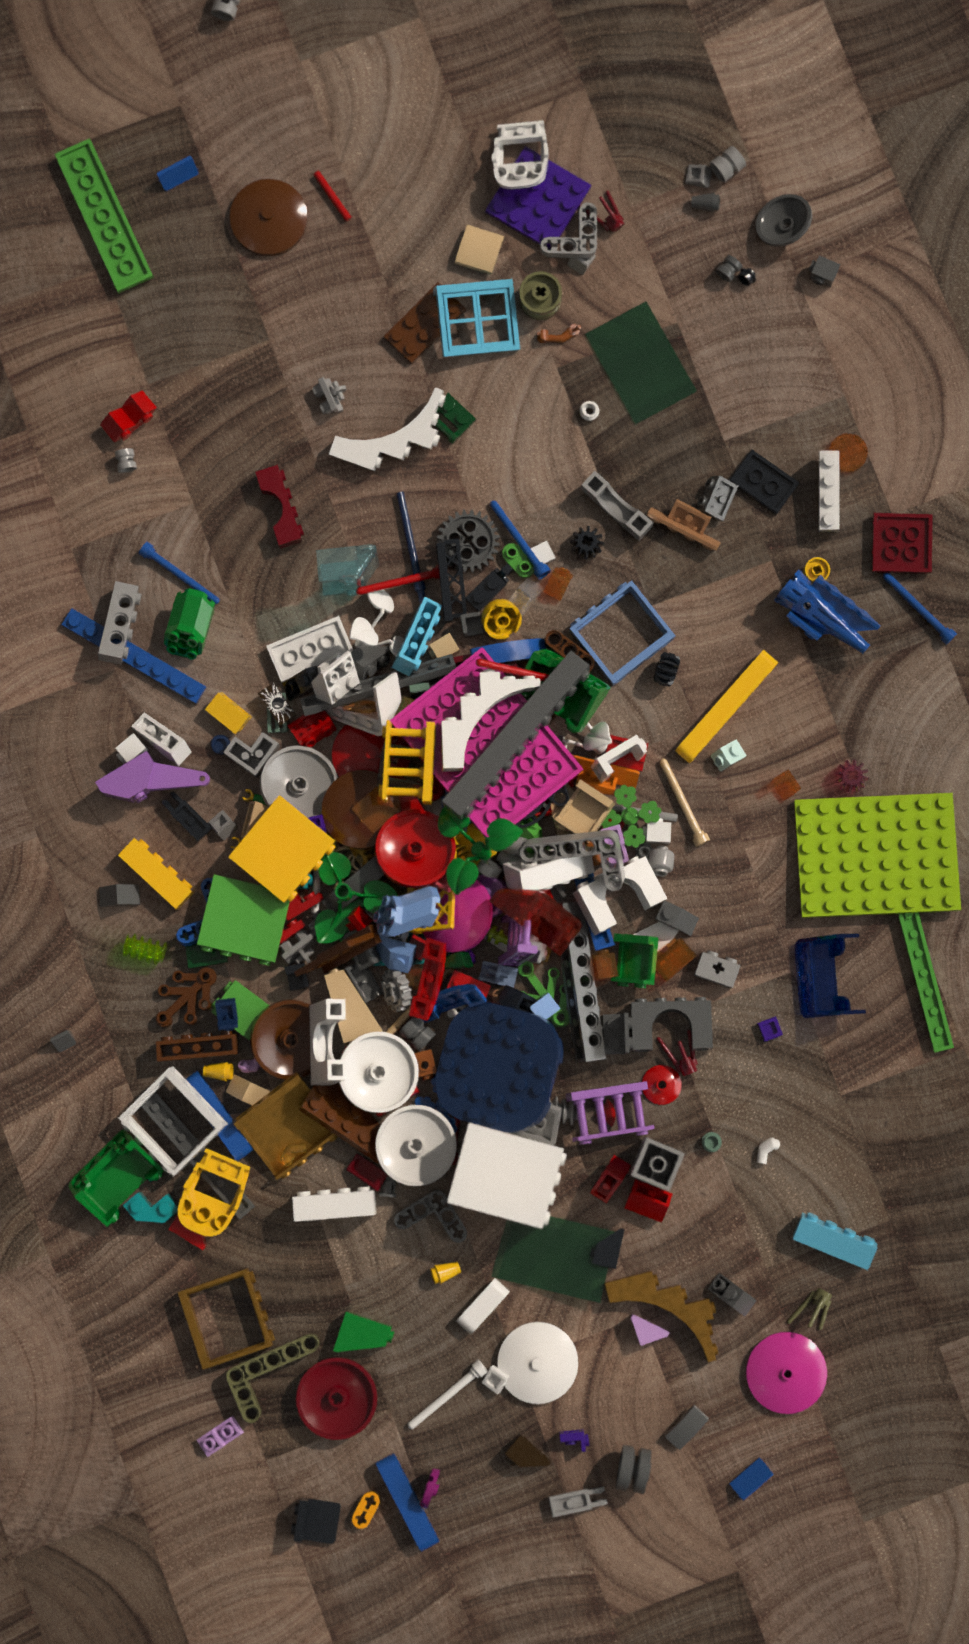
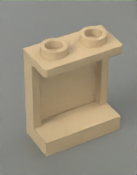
M580 780L576 785L577 789L558 817L555 816L554 818L557 823L556 827L563 832L569 830L576 834L597 831L615 805L611 799Z

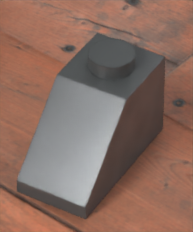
M664 900L655 920L691 936L699 918Z

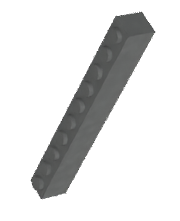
M570 651L442 800L443 806L461 821L464 817L468 818L473 813V807L476 803H481L486 798L488 789L498 784L500 781L499 776L503 772H508L513 765L512 761L525 752V746L528 742H533L537 738L540 728L542 726L546 727L550 723L552 714L562 709L565 704L563 701L568 696L572 697L577 690L576 686L589 677V664Z

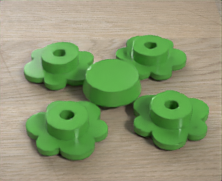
M622 785L620 789L615 790L614 795L617 798V804H622L626 809L623 810L621 816L612 809L601 825H603V828L618 825L623 820L625 824L630 825L628 830L623 833L624 837H626L624 839L625 845H632L634 848H637L639 844L645 842L646 837L643 835V829L637 828L633 824L638 821L639 817L643 818L646 823L651 821L658 822L661 808L657 807L655 801H650L648 804L643 803L641 805L642 809L638 813L635 808L630 807L632 802L637 800L635 796L636 789L632 786Z

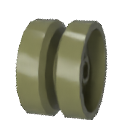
M544 271L533 272L522 281L519 289L521 309L528 317L535 320H547L554 316L562 302V288L558 279L551 273Z

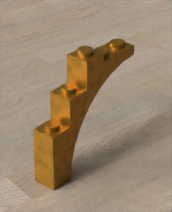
M651 1270L604 1282L610 1303L641 1301L657 1305L672 1312L694 1332L703 1348L707 1361H716L715 1356L719 1354L716 1343L712 1344L710 1336L713 1335L711 1323L707 1324L706 1322L707 1320L714 1319L713 1314L716 1313L713 1301L710 1302L708 1298L685 1303L684 1300L688 1299L686 1290L681 1288L680 1284L656 1290L659 1282L657 1275H653Z

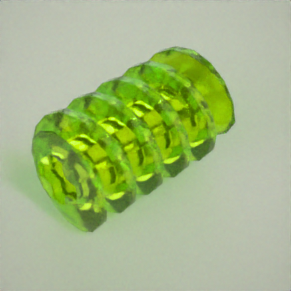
M128 933L123 947V956L126 957L130 953V957L134 959L138 954L139 961H142L145 957L147 963H150L153 959L154 965H158L164 959L167 942H164L161 947L159 940L152 944V938L144 942L143 935L137 940L135 933L131 938H129Z

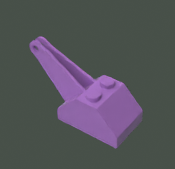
M145 751L95 783L106 797L140 803L148 798L147 794L151 791L207 786L210 782V777L203 771L155 763L151 755ZM205 777V780L200 781V778Z

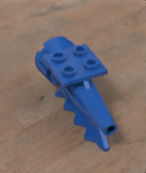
M798 570L794 574L795 576L787 582L774 599L775 602L790 610L786 615L789 618V622L795 627H801L804 630V634L812 640H818L823 634H831L863 654L870 644L857 631L878 630L881 625L868 612L859 608L853 600L844 596L837 587L828 583L822 575L817 577L814 583H812L802 571Z

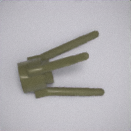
M820 1288L816 1292L812 1291L810 1296L789 1318L787 1323L790 1324L814 1299L813 1304L817 1307L810 1319L808 1328L812 1327L822 1308L823 1313L818 1327L819 1330H822L828 1308L832 1302L830 1301L832 1295Z

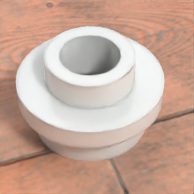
M584 402L580 407V415L584 420L592 421L598 417L599 407L595 402ZM590 408L593 410V413L587 414L586 410Z

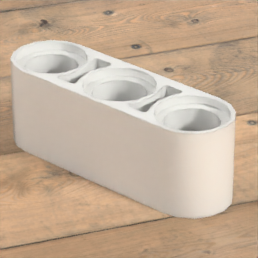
M494 1278L460 1315L456 1322L471 1335L510 1291Z

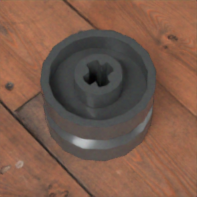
M623 1444L615 1488L617 1490L626 1491L629 1488L631 1479H633V1492L644 1495L650 1476L652 1450L641 1448L638 1451L636 1460H634V1447Z

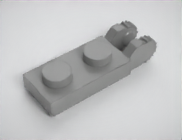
M604 1486L548 1496L552 1517L592 1509V1507L607 1504V1499L603 1498L591 1502L589 1496L604 1492Z

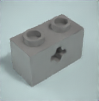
M707 950L706 953H701L694 976L732 989L741 965L736 964L737 960L726 957L724 960L718 957V953ZM719 963L723 971L716 974L715 969L712 967Z

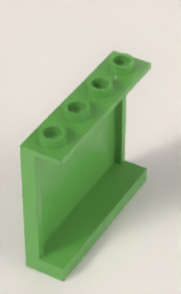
M214 874L197 946H201L200 950L211 953L213 949L218 950L220 955L223 956L239 955V959L251 962V959H256L262 965L270 966L271 963L275 964L289 901L287 900L286 903L282 902L264 886Z

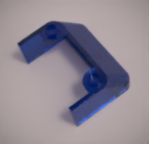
M859 933L802 938L795 943L799 1009L804 1018L866 1014V1009L851 1010L849 999L846 996H838L835 957L841 956L844 953L845 939L859 938Z

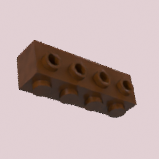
M222 1031L219 1036H213V1033H202L201 1037L193 1038L192 1034L181 1035V1039L173 1040V1036L161 1037V1041H155L157 1062L239 1055L238 1035L233 1034L232 1031Z

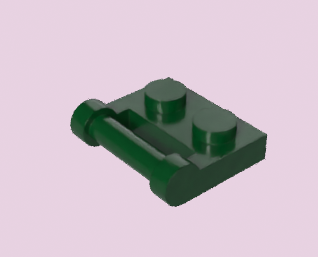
M447 393L443 406H439L436 414L441 413L458 430L456 432L451 431L439 418L436 427L449 438L448 441L451 444H454L476 422V418L454 397Z

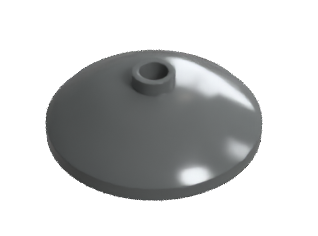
M785 194L770 200L759 212L756 220V231L761 240L768 245L786 246L799 240L809 229L812 222V209L809 203L799 195Z

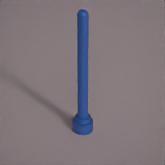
M491 501V508L534 566L535 576L538 580L546 577L551 572V569L547 564L538 560L497 501Z
M147 541L141 547L138 553L140 556L153 559L191 588L205 592L210 602L213 600L215 604L219 603L220 600L217 596L156 553V549H154L151 543Z
M890 573L883 575L884 580L940 633L941 641L947 645L957 635L952 628H945Z

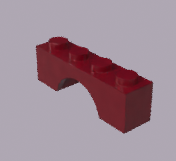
M278 465L256 471L262 494L277 498L283 506L281 519L273 526L280 549L301 543V536H304L301 524L297 525L295 520L298 517L296 507H291L289 502L293 498L290 489H285L283 481H286L284 470H279Z

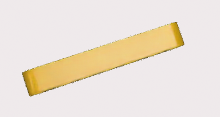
M763 650L682 741L675 752L690 764L779 662Z

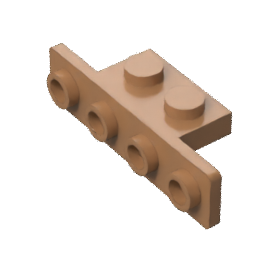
M678 499L675 501L669 516L652 507L647 513L651 521L666 525L672 532L684 534L685 538L690 541L696 540L702 543V546L708 550H717L721 543L704 534L712 516Z

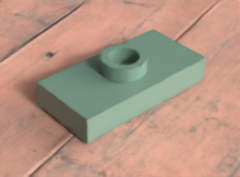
M429 682L409 685L411 698H418L430 689Z

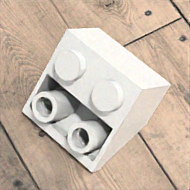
M350 651L345 652L320 672L311 682L316 698L333 705L360 683Z

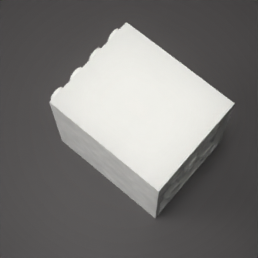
M469 1123L447 1203L543 1228V1225H548L550 1212L547 1210L549 1205L553 1206L556 1194L552 1191L554 1185L558 1186L561 1173L558 1172L559 1165H564L566 1153H563V1148Z

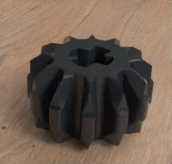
M587 526L584 532L583 528L580 527L579 533H573L576 539H571L570 543L575 545L572 547V551L579 550L577 557H580L583 553L584 559L587 560L588 554L595 558V552L601 553L602 550L599 547L604 546V542L598 541L603 537L602 534L596 535L598 529L595 528L590 532V526ZM584 539H586L587 541H592L590 543V546L584 544Z
M663 652L655 670L654 682L670 687L676 677L680 657L670 652Z

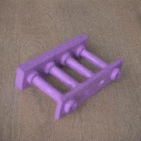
M522 902V904L501 918V922L509 923L507 952L498 957V964L518 967L537 954L538 946H534L530 942L531 916L540 911V906H535L533 902Z
M647 1081L566 1093V1101H573L576 1104L580 1136L572 1137V1140L579 1141L581 1145L592 1143L591 1139L632 1132H636V1136L648 1134V1130L654 1129V1125L645 1126L640 1096L642 1090L648 1089ZM630 1092V1096L633 1097L637 1128L626 1129L621 1098L623 1093ZM611 1095V1099H614L618 1124L617 1131L607 1132L603 1106L604 1096ZM592 1098V1101H595L599 1126L598 1134L588 1135L584 1109L585 1099Z

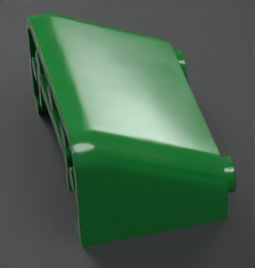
M548 649L534 651L525 669L550 675L564 658ZM591 674L584 682L581 681L576 686L577 690L572 697L568 696L563 701L565 704L559 712H554L566 720V728L573 733L583 731L610 690L608 684ZM536 691L523 692L521 694L528 701Z
M123 1129L70 1180L68 1187L73 1196L108 1227L118 1220L120 1216V1209L118 1207L146 1179L149 1182L157 1181L162 1176L164 1170L148 1154V1151L139 1145L128 1131Z

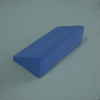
M191 156L157 172L158 179L165 191L199 174Z
M759 1457L729 1484L744 1501L774 1474Z

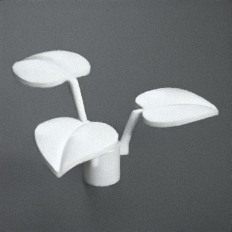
M385 590L367 593L369 601L374 607L380 609V613L372 625L366 619L357 617L351 625L349 639L357 640L355 641L356 648L359 646L390 644V651L397 656L404 638L395 636L392 640L388 639L378 643V636L373 629L384 614V611L387 613L393 612V600Z
M588 722L586 726L589 728L590 733L585 736L583 744L569 739L565 740L563 735L557 736L566 748L567 744H573L583 747L587 751L593 750L597 754H602L608 744L612 743L609 726L606 722H599L593 728Z

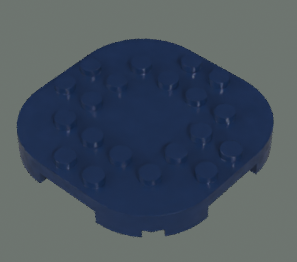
M490 1002L473 1007H465L453 1018L446 1034L435 1079L439 1101L445 1110L457 1119L501 1132L520 1133L527 1131L534 1125L539 1124L550 1109L551 1103L549 1100L559 1063L562 1064L563 1060L561 1038H559L555 1027L548 1020L536 1014Z

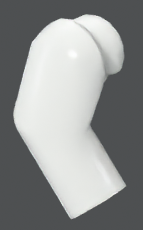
M768 1138L759 1145L757 1163L767 1164L768 1153L774 1149H779V1140Z

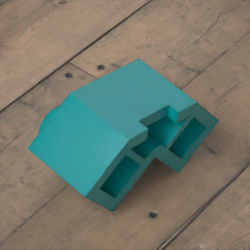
M138 1192L123 1206L135 1221L165 1223L178 1213L179 1205L170 1194H166L155 1205H152L142 1192Z

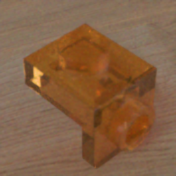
M556 567L551 574L544 593L561 601L574 575L566 568Z

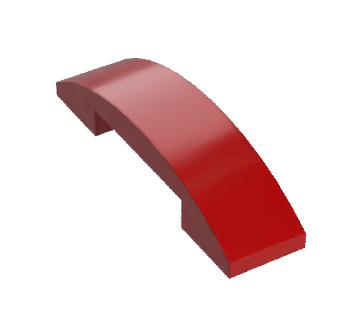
M426 938L422 956L425 958L417 996H413L409 1016L426 1021L429 1020L434 1009L446 961V943L431 938Z

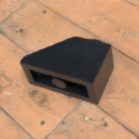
M505 985L497 1003L534 1014L530 1006L538 1000L520 990Z
M619 1228L597 1242L596 1247H591L589 1258L593 1259L592 1264L616 1269L625 1229Z

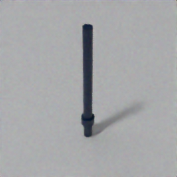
M398 492L396 495L413 574H418L421 571L404 492ZM423 580L413 584L414 590L418 595L419 604L426 597V585Z

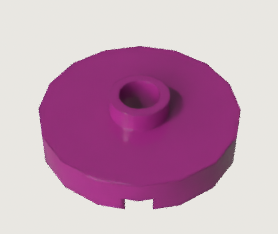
M432 1468L420 1503L422 1508L427 1509L431 1497H436L439 1485L436 1484L440 1472L439 1469Z

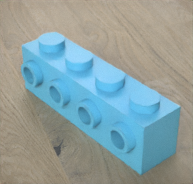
M427 597L423 598L391 668L407 676H410L413 670H418L422 661L419 658L425 654L428 648L426 642L427 640L430 641L434 634L432 628L433 626L436 627L441 616L438 614L442 607L441 604Z
M802 1212L793 1233V1240L866 1270L869 1269L877 1251V1243L873 1238L869 1236L861 1237L856 1235V1232L852 1229L839 1228L832 1221L826 1220L825 1222L818 1219L819 1217L813 1213L805 1214Z

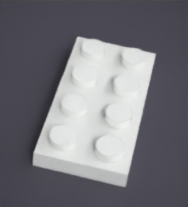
M339 616L266 646L281 683L306 668L321 665L338 652L343 655L347 651H353Z

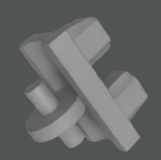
M321 377L318 379L319 383L312 390L316 397L320 398L325 395L327 401L320 404L322 412L328 414L343 411L344 409L340 401L345 399L343 393L347 390L346 386H339L337 381L331 382L329 378Z
M302 929L295 935L299 941L297 944L292 946L289 941H286L280 945L283 958L289 965H292L294 962L300 964L304 960L310 963L309 956L315 953L312 949L318 943L311 934Z

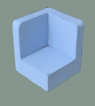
M546 992L538 1001L530 1006V1009L534 1014L548 1019L560 1010V1007L552 996Z

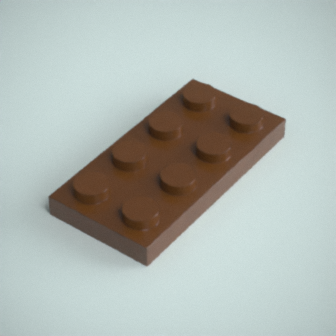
M439 282L384 335V339L411 364L440 337L437 300L433 293V288L441 285ZM447 298L449 320L458 319L466 311V308L456 298Z

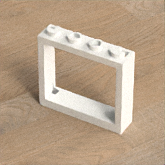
M174 1066L168 1068L119 1117L121 1124L124 1126L123 1128L126 1131H131L135 1135L134 1139L141 1146L144 1145L149 1150L148 1154L154 1160L158 1159L163 1165L162 1169L173 1176L177 1175L228 1125ZM168 1079L215 1127L178 1165L131 1117Z

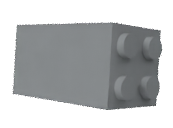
M643 1137L629 1175L670 1191L685 1153Z

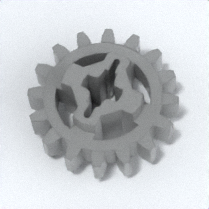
M391 969L384 971V975L381 976L384 980L381 981L383 988L381 990L384 992V999L387 1005H391V1010L396 1012L408 1009V1006L411 1005L409 999H412L410 992L412 990L408 986L409 981L405 978L406 975Z

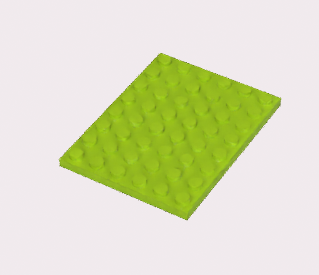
M953 793L794 800L801 918L961 911Z

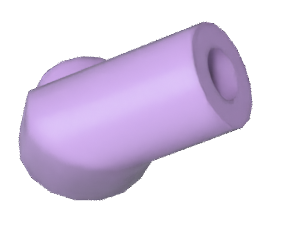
M255 1058L253 1060H241L238 1063V1068L244 1073L256 1072L260 1068Z

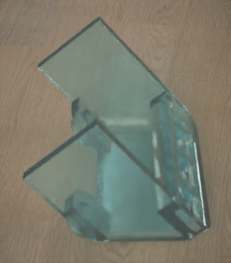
M376 545L316 550L319 582H322L324 596L346 593L347 596L358 595L356 589L365 586L379 566Z

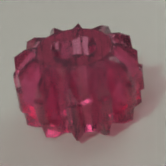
M855 759L851 765L846 760L844 762L845 766L841 764L838 766L842 772H835L836 776L841 777L835 782L843 783L840 787L841 790L847 786V793H851L852 787L856 793L859 792V786L861 788L866 786L862 781L869 780V777L863 776V774L868 772V769L861 770L864 764L860 763L856 766L857 761ZM852 772H854L856 774L854 776L856 780H849V775H847V773L851 774Z

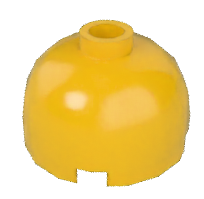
M495 599L485 606L481 621L485 631L492 638L506 639L509 638L510 634L516 633L519 630L522 616L519 609L511 601Z

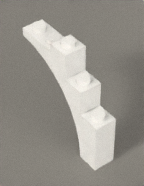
M435 387L429 402L421 413L408 425L395 433L370 440H351L335 436L329 455L375 471L376 467L380 468L383 460V457L380 456L381 453L400 460H404V457L408 458L411 451L410 442L432 450L433 446H437L440 436L437 435L438 431L433 429L432 425L436 426L439 414L436 413L439 406H443L446 398L443 395L444 391Z
M485 669L483 672H480L479 696H476L475 693H466L460 697V720H457L456 717L445 718V721H441L442 772L463 771L467 741L473 728L482 716L494 705L508 697L523 692L536 691L540 687V679H535V676H524L523 679L506 676L503 677V680H500V672H495L492 669Z

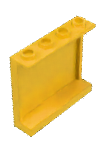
M279 795L229 855V858L282 902L286 903L287 900L291 902L298 894L296 889L300 885L304 887L311 878L308 876L313 869L317 871L323 864L321 859L324 855L327 854L329 856L336 848L334 845L336 841Z

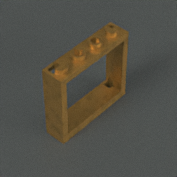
M248 1268L178 1292L203 1370L273 1346L272 1341L275 1340L272 1329L268 1330L266 1322L269 1321L266 1310L261 1308L260 1302L263 1301L260 1291H256L253 1284L256 1283L253 1271L249 1272ZM244 1276L265 1341L210 1360L190 1294Z

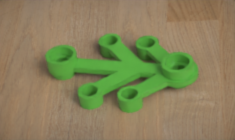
M526 961L518 966L519 974L527 977L540 995L528 994L529 996L539 1000L543 994L548 992L554 999L556 981L560 975L557 968H550L548 971L549 981L546 991L533 973L534 966L531 962ZM523 966H529L530 971L524 973L522 971ZM551 970L557 971L556 977L550 976ZM564 984L559 988L561 994L560 1010L548 1018L556 1027L560 1028L569 1024L566 996L561 991ZM563 1014L565 1019L558 1021L557 1015Z

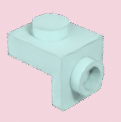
M736 739L714 752L711 758L722 772L747 755Z

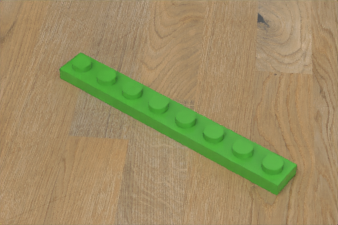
M919 913L897 914L933 1052L954 1048Z

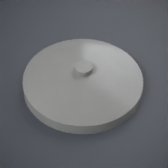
M289 746L274 753L264 765L260 775V792L268 808L280 795L306 817L321 815L324 795L338 776L332 763L319 751L306 746Z

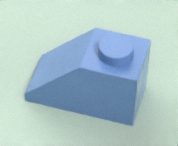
M380 936L382 942L377 944L376 949L381 961L388 969L408 973L415 962L416 945Z

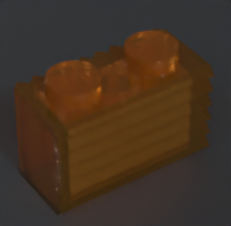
M674 938L666 945L668 949L663 954L661 951L657 953L656 972L665 982L697 956L682 938L678 941Z

